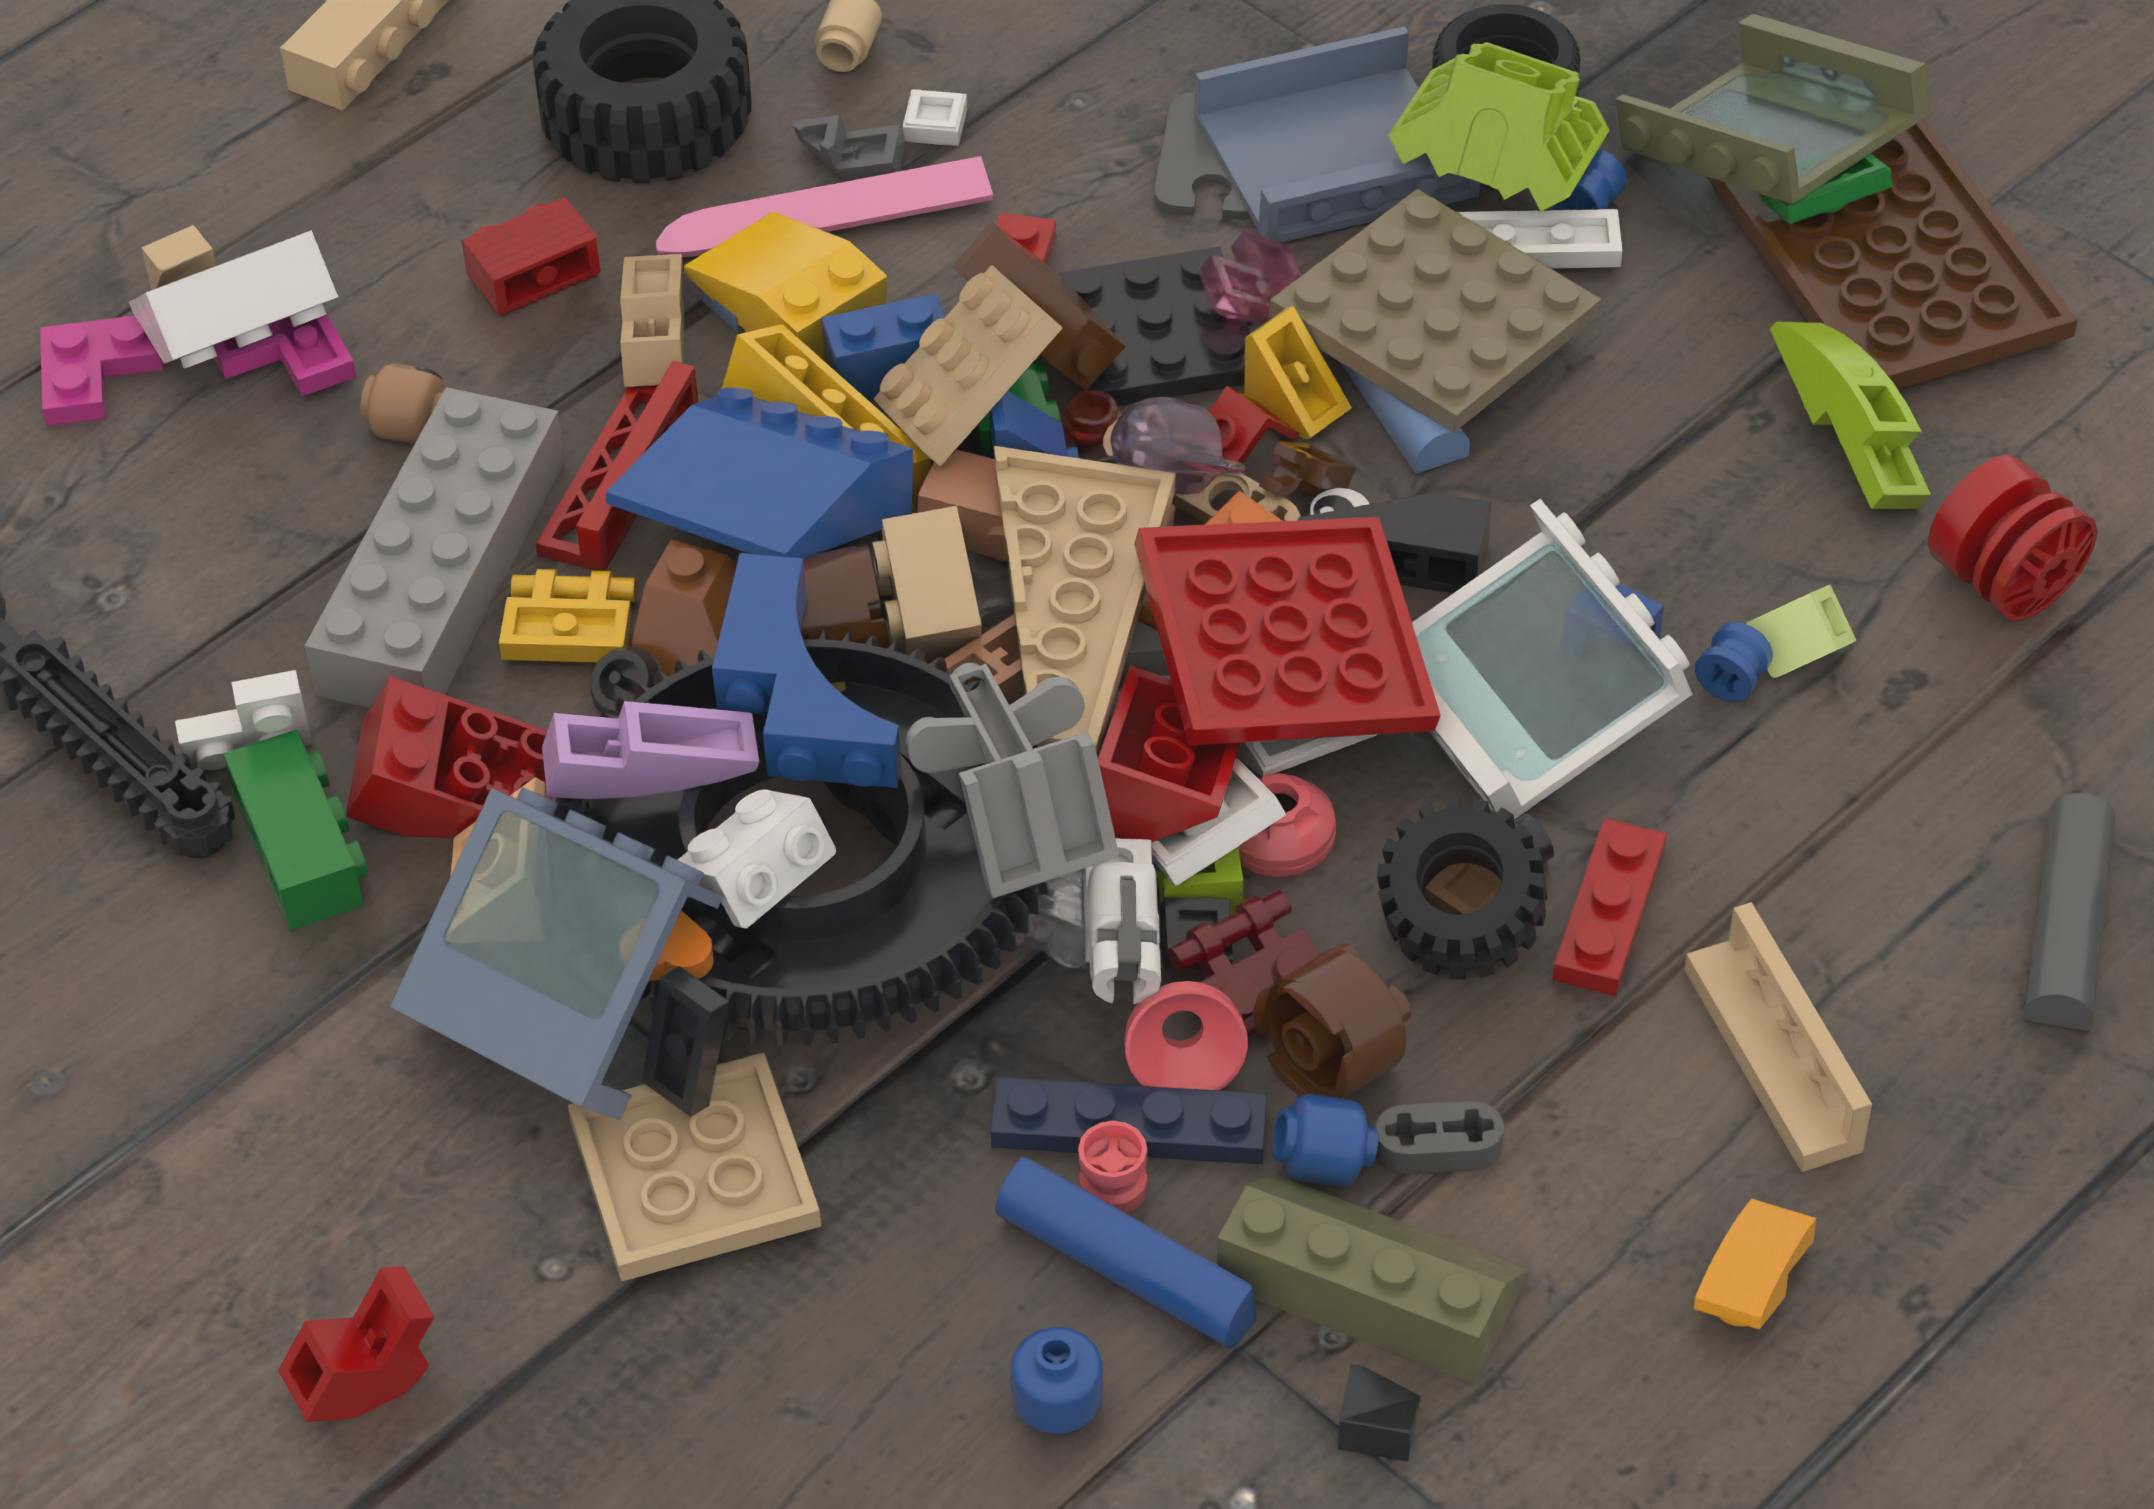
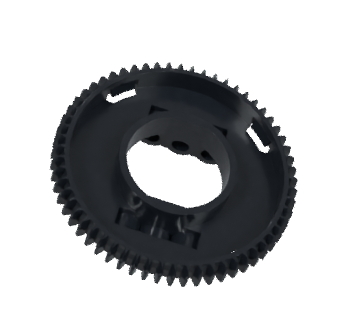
M823 629L819 639L804 640L801 633L809 655L826 679H839L840 675L849 676L848 687L840 692L843 696L873 715L899 725L902 769L898 788L881 786L862 787L848 783L823 781L837 800L845 806L855 809L860 814L865 812L874 827L885 838L893 843H898V846L880 867L865 878L827 893L785 896L748 928L734 926L722 902L717 909L687 897L681 911L709 935L713 950L714 962L712 968L705 976L698 980L729 1001L723 1031L724 1039L730 1040L740 1028L741 1030L749 1031L751 1044H757L764 1030L774 1031L777 1046H784L789 1037V1031H800L804 1045L811 1046L815 1030H826L827 1036L833 1044L839 1041L840 1027L851 1026L852 1031L859 1039L865 1038L866 1022L876 1020L877 1024L885 1032L891 1031L890 1015L900 1012L901 1016L908 1022H916V1004L922 1002L925 1007L933 1012H937L940 1010L939 993L941 991L957 1000L962 997L961 978L976 985L982 983L981 964L998 969L1000 967V950L1014 952L1016 949V933L1027 934L1030 930L1029 914H1039L1040 895H1047L1048 881L996 898H992L985 886L959 777L960 772L985 764L927 773L918 770L911 763L905 750L906 735L911 726L919 719L925 717H965L950 688L949 675L953 671L948 674L947 663L944 657H938L928 664L926 663L925 653L922 648H917L908 656L903 654L902 645L899 640H895L888 649L878 647V640L875 635H872L865 644L854 642L850 631L847 632L842 641L829 640L825 629ZM700 650L697 656L698 663L688 666L678 659L675 664V674L670 677L659 670L655 671L653 677L654 687L648 688L640 683L635 684L633 690L634 702L717 710L712 672L715 656L709 657L703 650ZM967 679L962 684L965 692L976 689L980 684V680L968 684ZM620 697L616 700L615 704L616 716L603 713L600 717L618 719L624 701H633ZM752 715L759 757L756 771L721 782L676 792L624 798H556L555 802L559 804L554 816L565 820L569 810H572L605 825L603 839L613 843L619 832L655 849L650 862L661 867L667 856L678 860L688 852L689 843L707 830L710 822L726 803L744 790L763 781L776 778L767 776L763 737L767 716ZM550 831V863L557 899L560 900L563 919L568 918L572 937H580L582 953L585 956L594 954L596 970L599 973L607 970L611 971L612 984L615 987L625 967L622 946L625 937L646 921L658 896L659 885L656 881L602 855L601 869L594 875L589 876L584 861H592V851ZM660 979L648 981L640 998L642 1000L650 994L652 1013L655 1010Z

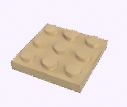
M993 265L984 274H977L966 283L960 293V301L944 319L941 318L934 321L924 331L920 339L919 348L904 364L896 365L886 374L881 382L880 392L874 397V401L940 467L1063 328Z
M764 1052L717 1065L710 1104L692 1117L681 1111L646 1084L623 1090L632 1096L620 1120L580 1107L574 1103L568 1105L571 1125L621 1282L821 1227L820 1210Z

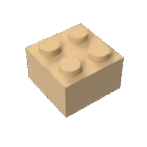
M957 506L882 519V541L872 542L875 559L873 561V570L879 598L891 597V601L884 602L887 619L884 622L889 646L895 640H899L902 645L903 654L908 656L917 648H922L925 653L926 663L928 664L938 657H944L945 659L981 636L982 627Z

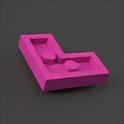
M328 315L296 327L293 326L290 317H286L268 324L272 336L240 348L235 337L213 345L217 357H214L225 379L281 360L301 397L357 377L354 360Z
M135 316L40 327L42 410L47 426L106 419L105 377L164 370L162 359Z

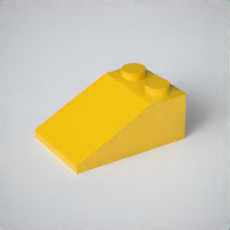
M774 211L684 265V274L713 301L714 299L737 316L738 324L746 332L783 324L823 361L825 360L822 317L886 304L888 276L850 241Z

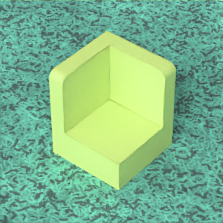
M1830 584L1746 623V625L1754 627L1762 633L1771 644L1773 659L1767 670L1773 678L1784 675L1857 641Z

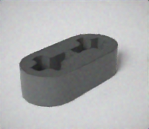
M1453 1101L1401 1104L1388 1108L1376 1120L1375 1127L1378 1132L1377 1161L1384 1168L1395 1173L1419 1174L1479 1170L1495 1163L1502 1152L1503 1119L1493 1106L1484 1102ZM1477 1129V1135L1479 1138H1482V1141L1470 1142L1464 1130ZM1409 1133L1411 1141L1414 1142L1413 1145H1401L1396 1134Z

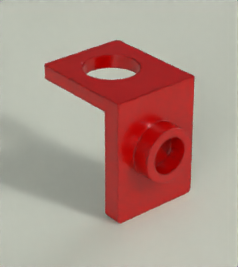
M1226 386L1187 443L1239 471L1268 428L1292 440L1297 438L1299 432L1258 401Z

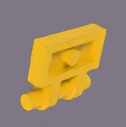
M537 569L536 575H512V597H507L499 639L501 660L598 662L609 652L620 647H628L632 622L630 602H636V578L613 577L612 571L594 570L591 573V577L558 576L556 569Z

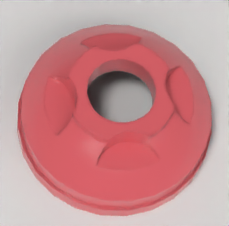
M1280 773L1257 776L1273 794H1286L1292 797L1297 805L1291 811L1286 812V816L1238 846L1241 867L1253 873L1269 877H1287L1313 869L1325 860L1332 851L1336 840V818L1330 799L1314 783L1298 776Z
M1192 981L1173 982L1161 986L1156 994L1138 1003L1128 1019L1124 1038L1125 1055L1132 1074L1142 1086L1219 1091L1226 1087L1239 1073L1248 1049L1247 1030L1243 1018L1231 999L1217 988L1205 983ZM1185 1010L1199 1016L1201 1027L1196 1035L1189 1039L1173 1040L1162 1031L1165 1019L1174 1012Z

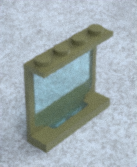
M1752 14L1738 23L1743 63L1670 109L1625 94L1615 99L1622 149L1790 204L1797 202L1930 115L1925 63L1756 14Z

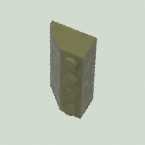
M1271 1174L1245 1186L1217 1237V1265L1251 1284L1254 1300L1475 1385L1528 1278V1269L1276 1174Z

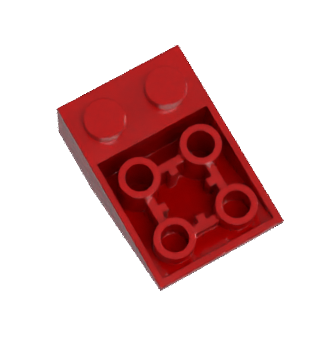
M389 676L362 722L346 817L404 837L454 838L477 821L491 788L507 795H512L534 777L546 784L542 746L548 730ZM548 797V799H550V800H553V801L556 800V798H550V797Z

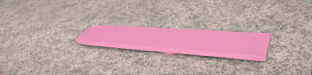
M981 156L701 209L683 215L666 226L656 240V252L658 255L682 254V257L701 256L773 211L822 231L829 232L993 200V192Z

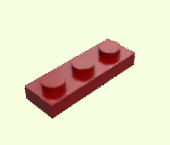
M1606 818L1603 819L1554 962L1552 980L1617 996L1665 851L1667 833Z

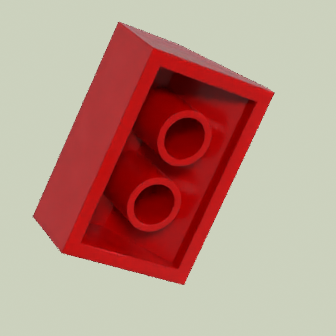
M1131 665L1103 742L1098 762L1115 838L1144 839L1154 842L1218 817L1240 743L1188 745L1171 679Z

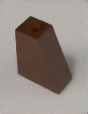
M991 222L955 262L953 267L968 282L977 274H984L993 265L1062 326V330L1040 354L1052 366L1087 391L1124 350L1125 345L1063 277Z

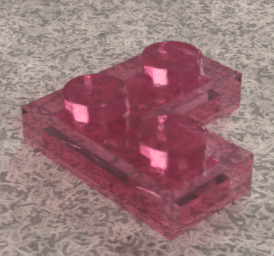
M1242 231L1231 246L1236 262L1210 254L1198 271L1213 310L1227 318L1233 319L1237 317L1263 325L1270 320L1268 317L1270 299L1301 277V273L1289 245Z

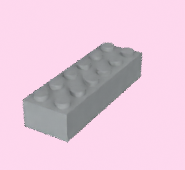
M448 387L445 388L304 646L315 696L370 708L389 676L444 695L446 694L566 461L559 412L557 410Z

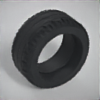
M1496 4L1468 11L1456 17L1443 28L1433 49L1432 69L1456 58L1459 54H1469L1473 44H1484L1487 42L1577 72L1580 75V51L1577 41L1574 39L1573 34L1570 33V30L1550 15L1527 6Z

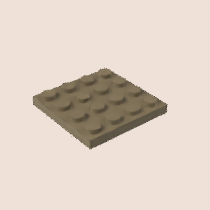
M1416 189L1271 298L1268 317L1272 319L1286 308L1294 306L1318 349L1454 433L1599 316L1602 299L1421 190Z

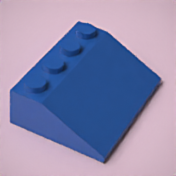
M738 387L724 388L717 392V397L691 405L606 491V504L749 554L805 559L882 530V519L912 514L913 448L888 441V435L879 431H857L842 426V420L836 417H814L798 412L797 406L792 403L767 402L753 397V392L749 389Z

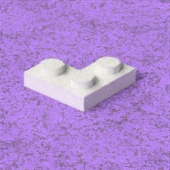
M296 670L232 682L237 709L175 721L181 752L189 757L191 768L201 767L204 770L225 768L226 763L223 753L296 729L304 746L312 745L308 719Z

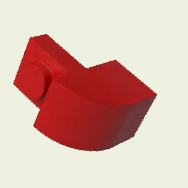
M404 1266L382 1267L353 1318L307 1320L304 1322L282 1361L278 1372L306 1422L359 1417L400 1397L423 1376L429 1364L418 1346L435 1317Z

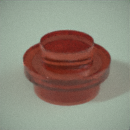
M1090 390L1077 394L1071 400L1063 415V426L1066 434L1075 442L1091 446L1102 445L1108 427L1115 421L1122 419L1123 414L1112 396L1102 391Z

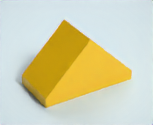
M1294 306L1286 308L1245 337L1244 395L1261 403L1299 432V436L1304 440L1313 437L1352 408Z

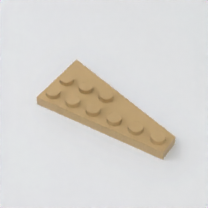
M994 446V462L1025 695L1035 689L1044 679L1064 677L1077 685L1085 703L1084 713L1075 726L1037 744V746L1041 747L1087 732L1095 744L1098 757L1146 593V586L1134 542L1139 528L1165 527L1175 493V473Z

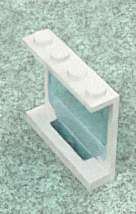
M1541 499L1530 505L1542 531L1541 533L1412 622L1441 715L1435 731H1429V733L1480 798L1488 801L1491 812L1495 815L1502 807L1512 813L1514 819L1693 695L1683 673L1690 666V663L1678 644L1670 635L1659 639L1650 629L1655 624L1654 620L1640 599L1634 593L1626 598L1621 595L1615 587L1620 581L1606 559L1599 552L1589 557L1581 547L1586 543L1585 539L1572 519L1565 512L1555 517Z

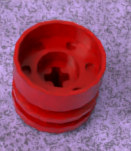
M2007 454L1993 457L1976 467L1955 486L1940 506L1930 526L1927 545L1933 558L1958 579L1973 583L1975 592L1979 597L1991 602L1993 609L2004 618L2016 622L2035 616L2048 608L2068 590L2088 562L2095 547L2098 530L2092 517L2083 510L2074 507L2073 502L2066 496L2057 492L2051 493L2047 480L2020 458Z

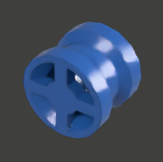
M1740 622L1722 624L1712 637L1711 647L1707 648L1696 661L1694 671L1700 684L1712 695L1725 701L1739 702L1745 700L1756 687L1757 676L1762 675L1772 662L1773 650L1765 636L1754 627Z

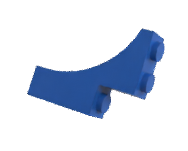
M740 553L712 666L717 710L749 712L752 715L767 716L763 731L767 776L788 778L796 781L815 780L848 783L862 787L881 786L898 788L902 769L899 725L873 715L843 696L819 671L805 647L801 636L807 605L803 558Z

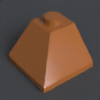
M671 539L645 583L630 647H639L650 652L659 662L662 673L669 677L675 674V664L678 659L691 666L698 663L697 656L700 650H703L709 657L715 656L737 563L728 555Z

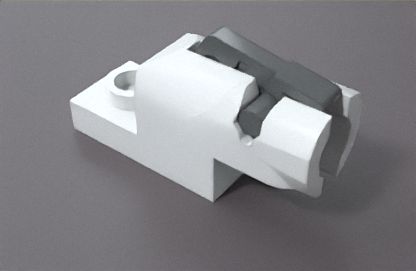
M1115 838L1119 852L1118 858L1083 869L1085 962H1090L1092 988L1097 996L1104 1001L1113 1003L1114 980L1132 981L1133 1004H1136L1156 994L1161 983L1156 872L1154 865H1152L1151 840Z

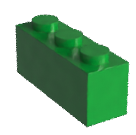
M296 729L223 753L234 798L289 931L363 907L364 903L359 880L369 877L367 865L357 840L348 843L344 840L342 833L348 832L349 826L338 795L326 798L322 789L330 786L319 751L315 750L307 753Z

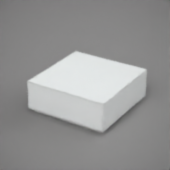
M911 90L902 126L906 142L959 146L967 113V94Z

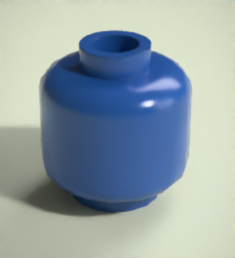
M1314 1094L1300 1095L1294 1100L1290 1108H1281L1275 1121L1272 1138L1273 1158L1275 1162H1282L1284 1171L1291 1180L1333 1187H1347L1351 1185L1360 1174L1362 1167L1370 1168L1373 1165L1378 1147L1376 1127L1368 1126L1365 1111L1357 1101Z
M1050 1327L1038 1330L1021 1341L1013 1353L1010 1369L1011 1397L1017 1414L1028 1426L1043 1433L1053 1434L1076 1431L1092 1421L1102 1405L1104 1390L1103 1362L1097 1346L1086 1335L1071 1328Z

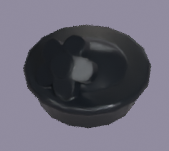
M620 647L604 655L596 663L591 674L590 693L595 707L601 714L607 713L616 716L615 704L618 698L622 697L634 702L633 690L635 684L640 683L648 688L654 687L653 677L655 671L659 670L662 672L659 662L650 652L639 647Z

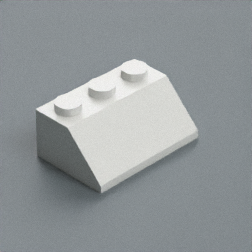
M311 230L146 292L130 301L129 304L163 363L165 364L180 358L185 369L217 357L213 345L235 337L240 348L272 336L268 325L270 323L290 317L293 326L296 327L327 315L323 303L337 298L338 295Z

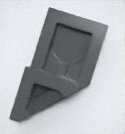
M840 115L794 121L793 128L797 138L843 181L858 180L900 172L906 140L900 124L846 131Z

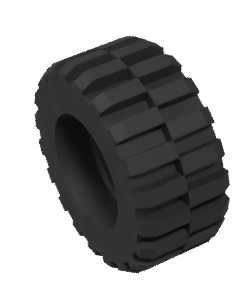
M570 0L562 8L563 13L557 11L543 27L544 31L541 32L536 40L533 49L534 59L532 61L542 129L546 138L552 142L553 148L567 161L572 160L573 165L588 174L598 171L604 179L620 182L621 178H632L635 184L650 183V178L665 177L666 181L682 177L683 172L693 169L697 172L709 166L714 155L721 158L735 144L734 139L737 140L742 135L748 124V115L752 111V94L745 33L741 31L740 22L731 11L724 8V5L719 0ZM638 78H663L647 83H623Z

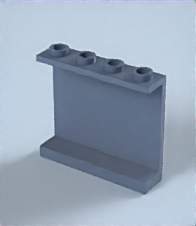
M1405 26L1196 73L1194 114L1246 205L1249 216L1266 246L1375 221L1416 189L1421 190L1444 205L1479 197L1480 182L1451 173L1438 177L1427 153L1402 164L1388 136L1419 89L1406 68L1409 32Z

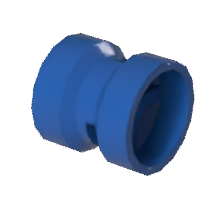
M1598 149L1570 197L1553 205V209H1608L1609 203L1618 198L1627 183L1626 171L1621 162L1612 154Z

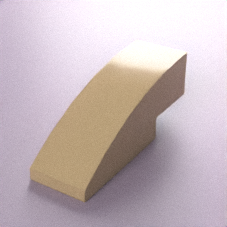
M682 254L624 257L620 296L622 313L620 345L624 387L659 385L672 361L684 364Z

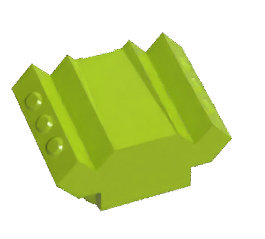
M1485 42L1484 44H1473L1469 54H1459L1456 58L1432 69L1388 136L1402 164L1427 153L1438 177L1451 173L1489 185L1492 188L1498 189L1504 200L1528 188L1540 211H1543L1570 197L1610 130L1595 102L1575 96L1580 81L1579 73Z

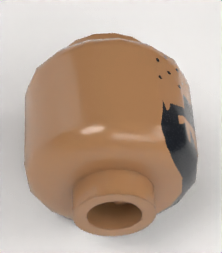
M397 363L387 364L379 370L377 375H370L364 384L360 404L362 419L369 422L374 435L381 439L415 445L445 390L442 377L436 371L427 368Z

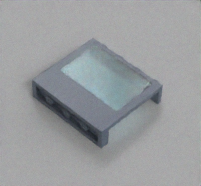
M524 787L521 788L517 798L491 788L390 1007L580 1107L620 1120L632 1095L603 1081V1078L687 897L718 909L723 896L699 885L704 872L669 856L666 857L662 867L650 862L655 850L650 846L619 832L613 843L601 838L606 828L605 825L572 810H569L565 820L554 816L559 803Z

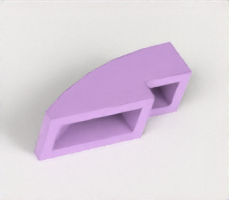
M624 701L618 719L553 713L542 746L547 797L603 799L676 792L721 782L756 771L759 764L752 713Z

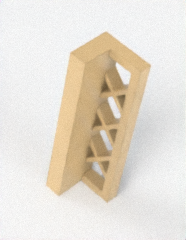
M1752 902L1734 907L1729 941L1687 953L1684 971L1800 1171L1804 1172L1862 1153L1872 1109L1869 1097Z

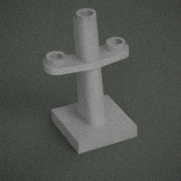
M965 663L957 667L949 675V683L965 717H925L919 719L911 726L906 735L905 750L911 763L918 770L927 773L985 764L960 772L959 777L985 886L992 898L1118 858L1119 852L1096 748L1089 734L1084 732L1033 749V746L1072 728L1079 722L1084 713L1085 703L1077 685L1064 677H1050L1042 680L1035 689L1009 705L987 664ZM971 677L981 678L980 684L976 689L965 692L962 684Z

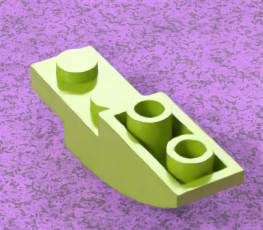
M1775 322L1771 326L1770 331L1813 425H1833L1870 508L1918 509L1931 496L1909 448L1910 443L1922 431L1892 380L1858 344L1841 332L1823 323Z

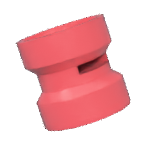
M1101 1122L1089 1128L1081 1137L1078 1147V1161L1080 1165L1079 1187L1126 1214L1136 1210L1145 1200L1148 1189L1146 1173L1147 1146L1145 1138L1138 1129L1124 1122Z

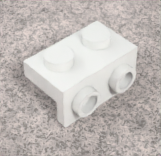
M764 789L753 792L740 800L735 807L736 812L716 829L705 831L695 837L688 845V852L678 859L704 872L699 885L723 896L721 902L734 926L748 928L835 855L836 847L811 799L808 797Z

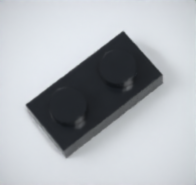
M679 966L660 977L642 1082L692 1117L710 1104L729 1001Z

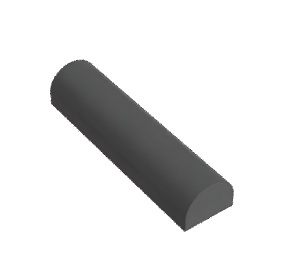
M2088 793L2066 794L2056 799L2049 810L2025 997L2024 1021L2089 1032L2091 1030L2115 824L2114 809L2107 801L2096 795Z

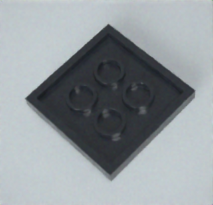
M1220 246L1058 273L1125 345L1124 350L1087 391L1081 388L1088 411L1225 389L1226 386L1231 388L1245 385V337L1250 332Z

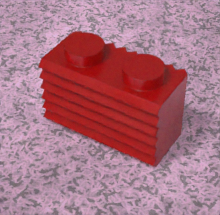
M566 196L546 205H534L527 209L523 215L499 225L481 227L472 236L461 240L466 274L497 314L505 316L508 310L515 312L518 306L525 308L529 302L536 303L539 297L546 299L549 293L556 295L559 289L566 290L570 284L576 286L580 280L587 281L590 275L597 277L601 271L597 238L594 230L590 229L588 223L585 224L583 217H580L578 211L574 210L572 203L569 204Z

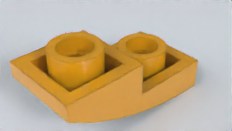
M1751 1199L1729 1229L1712 1259L1695 1296L1694 1309L1718 1316L1723 1322L1733 1326H1749L1760 1330L1786 1297L1788 1273L1814 1242L1817 1218Z

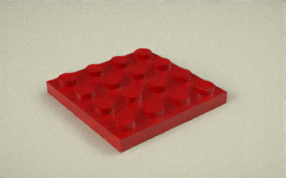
M1379 517L1144 527L1138 529L1134 545L1188 745L1435 731L1441 716Z

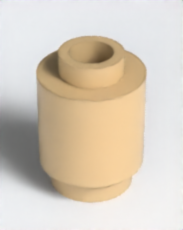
M830 0L815 35L816 55L824 66L837 72H849L865 61L882 21L881 9L874 0Z

